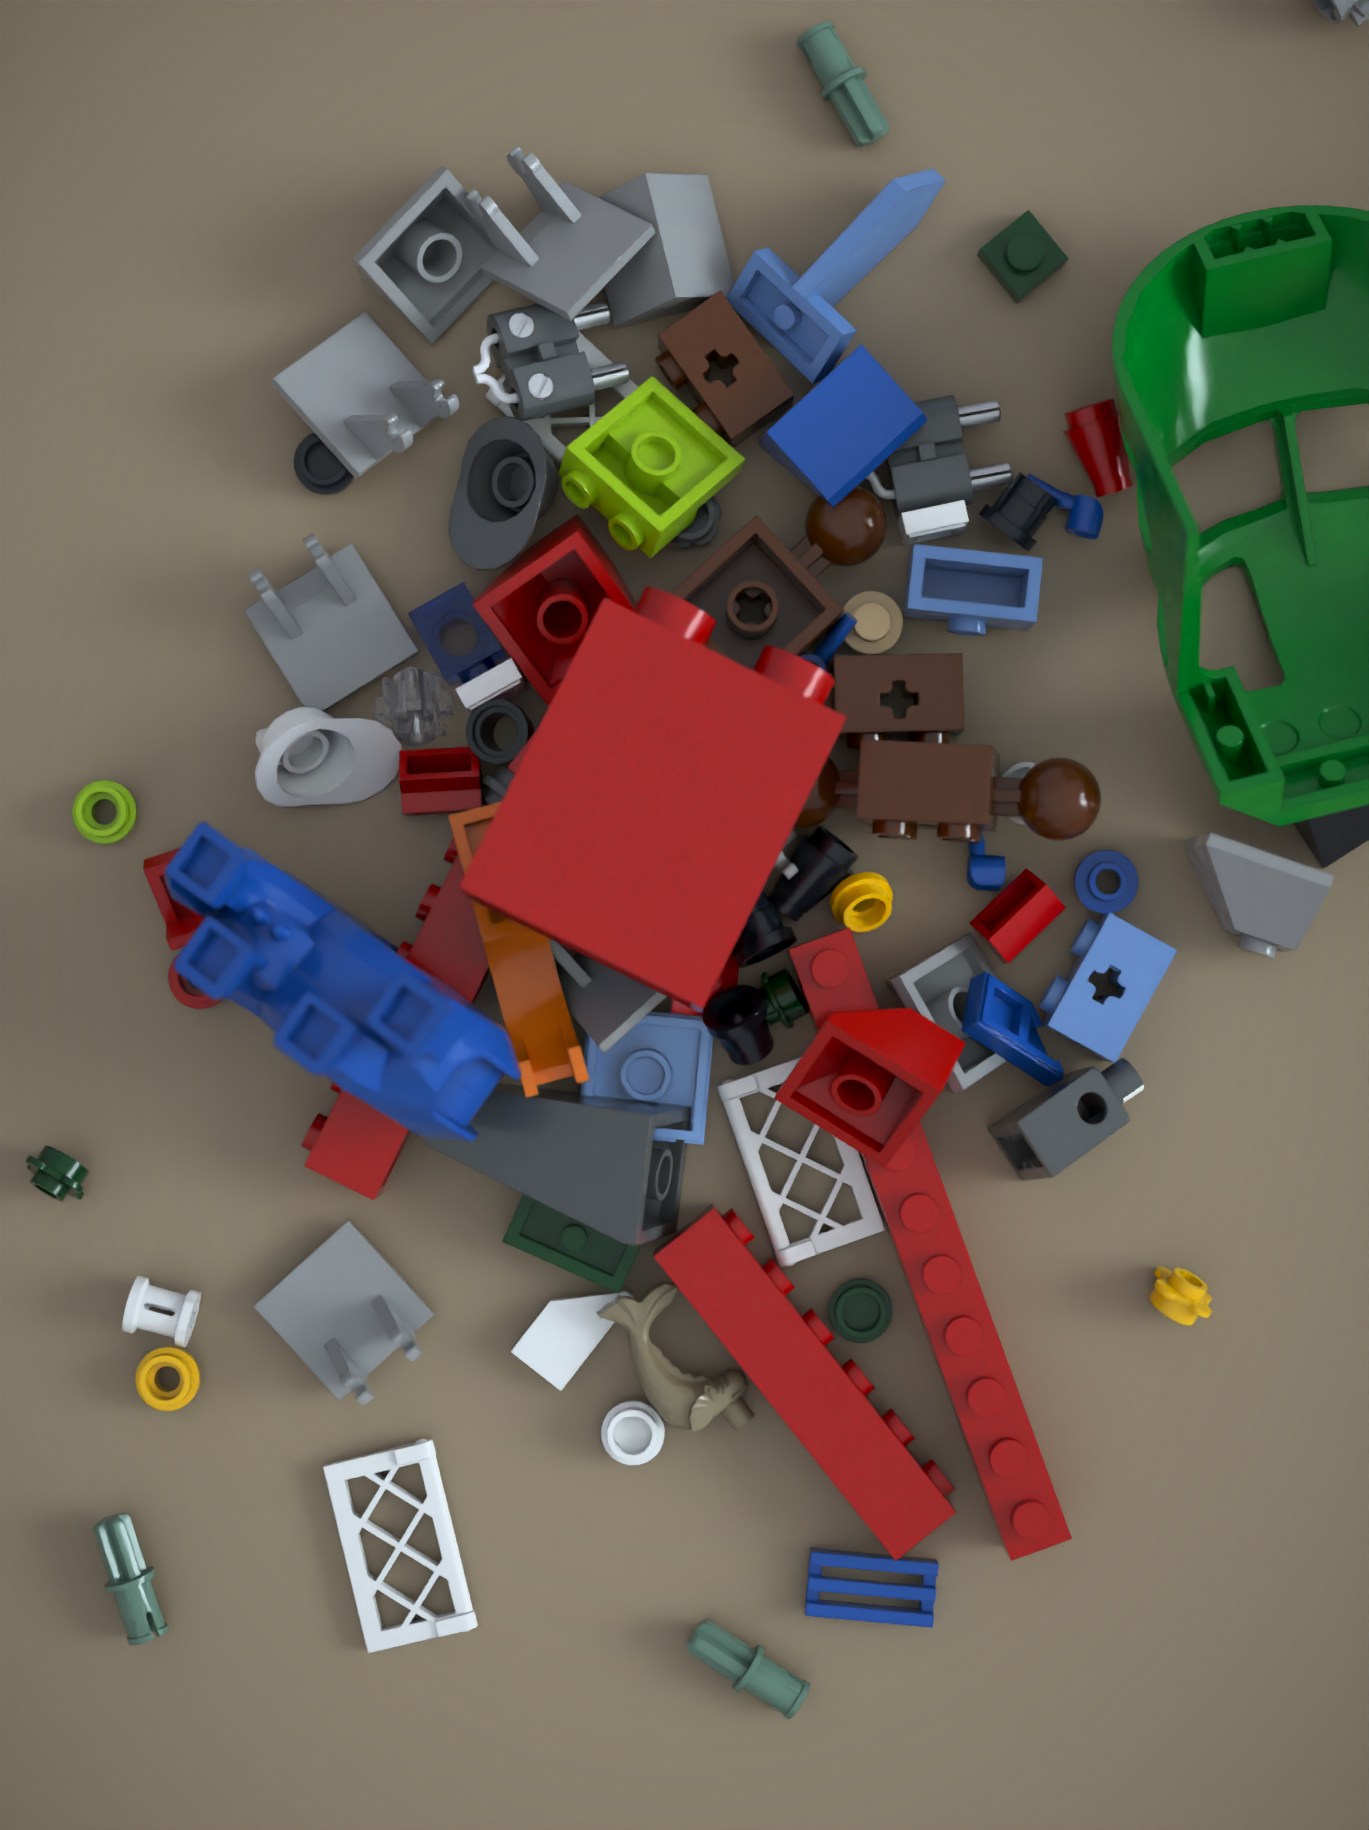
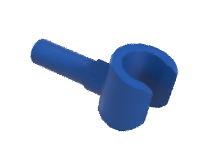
M1028 474L1027 478L1058 500L1055 506L1069 511L1065 531L1082 538L1092 540L1098 538L1104 519V511L1097 499L1085 495L1073 496L1067 492L1064 493L1041 479Z
M845 612L812 654H805L799 657L818 664L822 670L828 673L827 664L833 658L834 652L856 625L857 619Z
M981 831V843H968L967 882L976 890L1000 891L1005 883V856L985 855V841Z

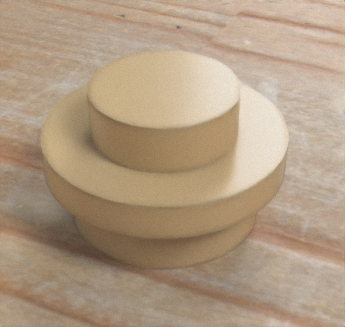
M877 591L862 592L852 597L843 608V614L847 612L858 621L844 639L845 643L854 651L864 655H878L891 649L898 641L903 629V616L897 603L888 595Z

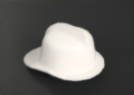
M297 707L278 716L268 728L260 729L256 732L255 743L260 752V758L255 769L256 787L266 801L279 807L346 804L362 801L381 792L396 777L399 770V750H402V746L393 730L378 721L361 718L335 719L318 708Z

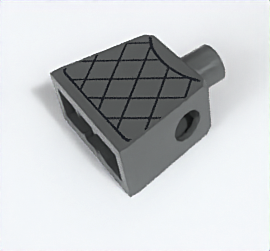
M1124 1058L1119 1059L1102 1072L1095 1066L1075 1070L1064 1076L1063 1080L1052 1084L987 1129L1022 1181L1051 1178L1130 1121L1129 1114L1122 1104L1144 1090V1084L1135 1068ZM1077 1104L1081 1108V1117L1078 1114Z

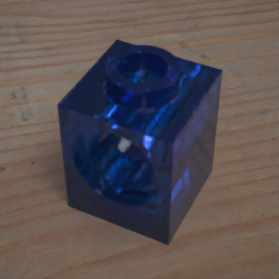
M464 582L408 613L444 679L450 686L459 681H462L463 684L496 667L495 661L505 656L493 632L473 607L472 601L474 599ZM457 624L470 625L477 631L476 646L470 653L464 656L450 655L445 652L443 647V639L446 632Z

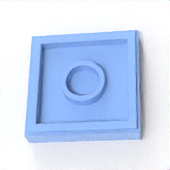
M651 1011L605 1053L586 1032L584 1062L589 1081L581 1083L580 1094L692 1107L689 1130L654 1127L653 1140L676 1142V1139L685 1140L684 1143L704 1145L713 1036L708 1032L702 1016Z

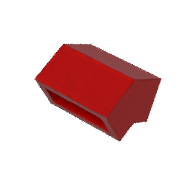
M470 747L399 750V785L402 814L411 816L460 813L484 806L481 759L473 753Z
M1026 868L969 924L978 933L977 936L1004 964H1008L1066 907L1045 882Z

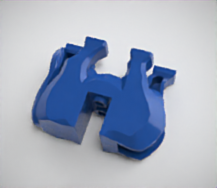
M201 822L196 826L164 870L165 882L171 897L205 918L175 960V970L212 999H229L258 1016L276 1033L274 1045L313 1075L319 1077L325 1075L343 1090L371 1105L415 1134L435 1139L469 1142L476 1140L479 1135L469 1124L505 1073L516 1080L522 1075L510 1034L501 1024L469 1002L448 984L396 953L398 947L372 930L345 908L301 879L271 863L249 847H238L206 822Z

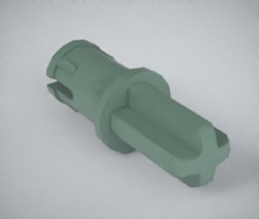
M824 21L803 33L798 38L796 44L805 54L823 86L820 96L824 101L831 100L855 144L859 147L872 145L889 132V124L863 81L867 76V72L863 67L856 68L837 35L832 21Z
M120 1513L101 1519L94 1525L93 1531L109 1577V1581L104 1585L106 1592L114 1593L128 1635V1644L138 1645L154 1640L152 1632H155L156 1636L160 1637L169 1630L167 1623L164 1622L151 1582V1578L156 1574L154 1567H146L130 1516L126 1513Z
M709 1619L701 1621L688 1639L686 1645L688 1652L732 1680L733 1690L740 1692L744 1688L782 1713L783 1717L788 1720L795 1715L809 1692L810 1683L806 1680H801L766 1657L763 1646L759 1644L752 1648Z

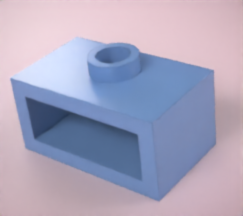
M914 544L908 555L902 616L903 618L948 622L947 632L965 636H985L986 627L1028 631L1037 622L1043 558Z

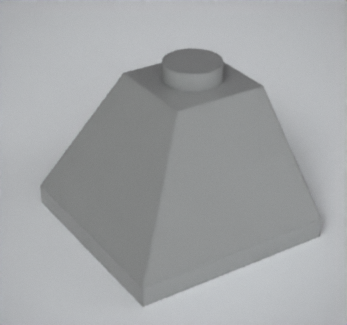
M1211 832L1189 838L1185 848L1190 863L1223 930L1240 936L1238 948L1270 959H1274L1277 950L1283 952L1297 950L1327 896L1335 877L1329 873Z

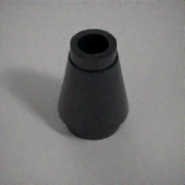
M819 825L811 836L806 833L803 834L789 860L799 871L790 879H787L782 874L768 899L784 915L797 922L804 913H807L830 894L839 883L853 875L850 867L859 857L841 839Z

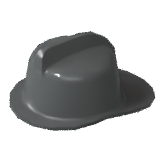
M514 417L493 418L481 425L468 441L450 510L448 532L452 548L461 561L478 570H496L512 562L527 546L534 531L536 521L546 514L555 501L558 491L556 467L552 458L545 451L540 436L528 423Z

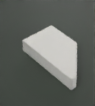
M621 1290L620 1293L612 1292L551 1299L512 1348L511 1353L561 1391L615 1323L614 1321L600 1318L596 1312L601 1310L606 1304L614 1301L618 1295L634 1298V1295L628 1290Z

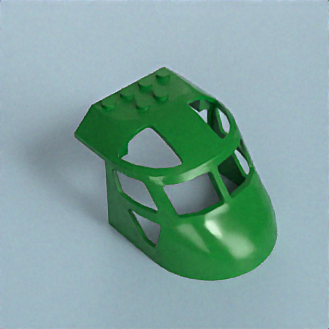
M1296 205L1268 208L1229 217L1200 228L1181 238L1153 259L1133 281L1123 297L1115 318L1112 333V361L1124 445L1137 476L1139 529L1149 573L1158 591L1157 630L1163 668L1174 701L1219 804L1280 827L1369 805V486L1306 493L1295 429L1297 415L1302 411L1369 403V211L1327 205ZM1263 420L1269 421L1272 426L1282 486L1281 499L1223 520L1200 533L1171 468L1207 441ZM1233 565L1242 567L1248 580L1273 655L1283 678V682L1280 685L1245 691L1234 666L1218 670H1208L1199 666L1202 587L1213 575Z

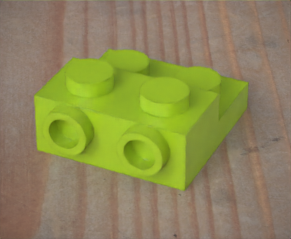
M651 376L566 447L558 475L562 478L561 485L565 495L573 504L582 509L592 505L609 520V532L618 545L628 551H634L636 548H639L649 558H652L694 521L698 508L741 472L745 458L656 378Z

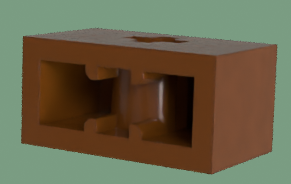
M721 290L657 334L658 348L662 354L657 356L655 361L661 372L675 390H678L683 385L686 386L698 403V406L691 411L733 448L793 406L795 394ZM715 362L721 370L729 366L733 367L730 386L726 387L719 379L712 383L707 382L709 380L710 364Z
M963 653L846 655L833 657L831 661V676L835 679V684L831 690L832 710L847 717L838 738H847L848 749H860L861 740L885 741V737L911 736V742L949 743V735H960L964 731ZM894 686L901 687L902 697L907 699L914 698V705L907 707L900 719L893 718L891 707L880 706V699L887 698Z

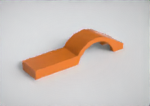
M501 802L448 816L464 876ZM471 900L504 1024L510 1034L522 1073L520 1079L525 1097L530 1098L539 1095L538 1085L574 1076L576 1084L589 1081L582 1051L562 991L549 938Z

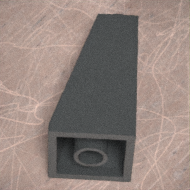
M498 1083L469 1123L479 1135L475 1141L426 1138V1146L623 1244L637 1246L677 1232L687 1143H684L685 1140L676 1139V1142L653 1140L654 1127L689 1130L692 1107L598 1095L587 1096L576 1092L537 1088L539 1095L526 1098L523 1086Z

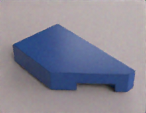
M987 971L971 978L961 1031L1046 1087L1063 1080L1064 1071L1059 1060L1055 1061L1048 1056L1036 1028L1043 1024L1033 1003Z

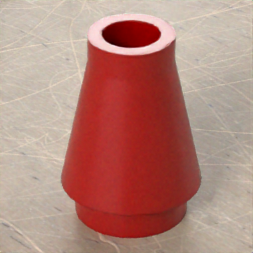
M1114 398L1065 413L1069 429L1063 432L1090 479L1096 497L1109 495L1132 487L1128 454L1121 431L1120 414L1117 411Z

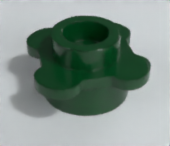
M47 1145L44 1146L37 1159L28 1156L25 1162L28 1164L27 1169L34 1174L30 1180L34 1187L63 1202L67 1194L76 1199H82L84 1193L82 1192L83 1187L81 1184L89 1173L82 1164L65 1153Z

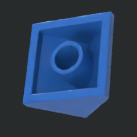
M861 344L778 420L758 443L765 452L834 508L928 420L918 406Z

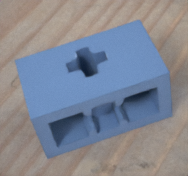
M1112 913L1101 914L1097 923L1088 918L1080 928L1070 947L1069 952L1078 957L1066 978H1063L1056 974L1038 1007L1046 1011L1041 1021L1042 1026L1104 1061L1115 1063L1178 950ZM1108 969L1112 970L1109 982L1116 987L1115 994L1113 996L1101 995L1095 1001L1092 997L1095 994L1096 987L1088 982L1091 973L1104 974Z

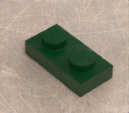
M523 1194L502 1241L616 1293H620L641 1244L637 1246L623 1244Z

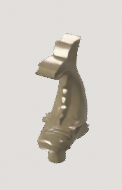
M660 1281L650 1287L638 1300L629 1296L618 1295L614 1301L606 1304L601 1310L596 1312L600 1318L617 1322L625 1327L628 1332L633 1366L642 1390L658 1414L673 1427L694 1432L700 1431L714 1417L721 1413L732 1428L738 1430L754 1417L755 1414L740 1396L749 1387L748 1382H746L747 1378L741 1370H728L724 1375H719L718 1378L714 1377L713 1380L702 1375L692 1377L690 1373L683 1374L680 1372L679 1367L671 1365L670 1359L662 1356L661 1349L649 1340V1327L652 1321L672 1302L678 1290L674 1282Z

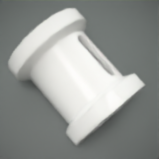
M137 1276L125 1307L122 1331L132 1334L138 1328L174 1338L175 1345L185 1348L196 1323L201 1291L191 1289L187 1294L150 1285L149 1278ZM150 1307H155L174 1312L175 1314L173 1316H169L166 1314L150 1311L149 1309Z

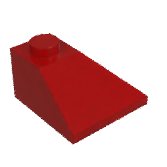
M578 514L526 549L472 601L473 607L547 706L551 704L603 599L611 600L631 611H634L637 603L616 566Z
M911 1008L831 1013L779 1088L774 1099L885 1168L942 1092L966 1042Z

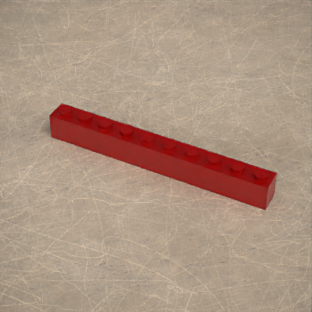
M850 927L786 950L816 1034L831 1013L880 1010ZM919 1121L885 1168L864 1154L860 1153L1001 1543L1010 1560L1013 1561L1068 1541L1072 1537L924 1130Z

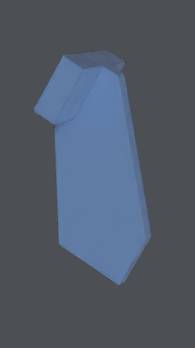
M933 168L892 179L801 277L769 247L754 251L726 299L735 311L812 384L823 380L832 371L857 331L833 307L919 224L946 180Z

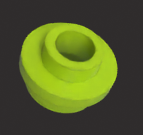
M109 780L95 781L86 785L77 794L72 808L73 821L77 830L88 840L100 844L115 843L125 838L135 826L137 820L136 801L130 791L119 783ZM109 800L114 803L117 814L111 823L103 825L96 818V808L101 802Z

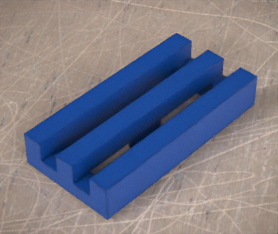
M810 1548L805 1616L933 1628V1606L936 1598L935 1584L939 1563L937 1559L901 1556L895 1561L891 1555ZM822 1566L917 1574L922 1575V1584L911 1585L821 1576ZM819 1592L920 1601L919 1608L824 1600L819 1599Z

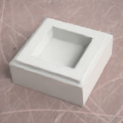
M965 500L901 513L897 521L901 543H905V546L962 534L969 522Z
M512 658L455 690L466 710L471 715L474 709L483 703L494 699L509 700L524 692L527 685Z

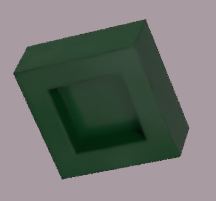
M1029 210L979 249L977 254L1016 304L1060 270L1068 261V257Z

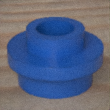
M1111 850L1097 851L1085 857L1078 865L1074 874V890L1079 901L1089 910L1100 914L1115 913L1126 908L1134 899L1138 890L1137 871L1132 862L1123 854ZM1102 870H1110L1117 876L1118 886L1111 894L1100 892L1096 886V877Z

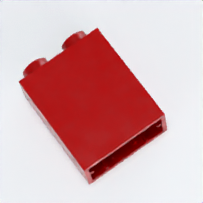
M646 587L634 611L606 598L603 599L459 889L467 898L702 1013L847 717L824 706L835 684V679L818 666L780 648L765 645L753 670L705 647L716 625V621L710 615L670 593L653 587Z

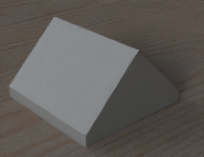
M442 165L353 257L362 280L431 344L451 326L493 281L484 275L481 265L497 250L481 223L467 209L464 203V198L468 195L467 191L451 172Z
M644 173L598 197L651 223L656 232L604 286L615 329L691 311L720 290L727 298L734 286V281L708 175Z
M971 932L885 980L900 1008L913 1009L966 1042L945 1084L946 1090L953 1094L963 1091L1007 1061L961 1031L970 979L985 971L997 978Z

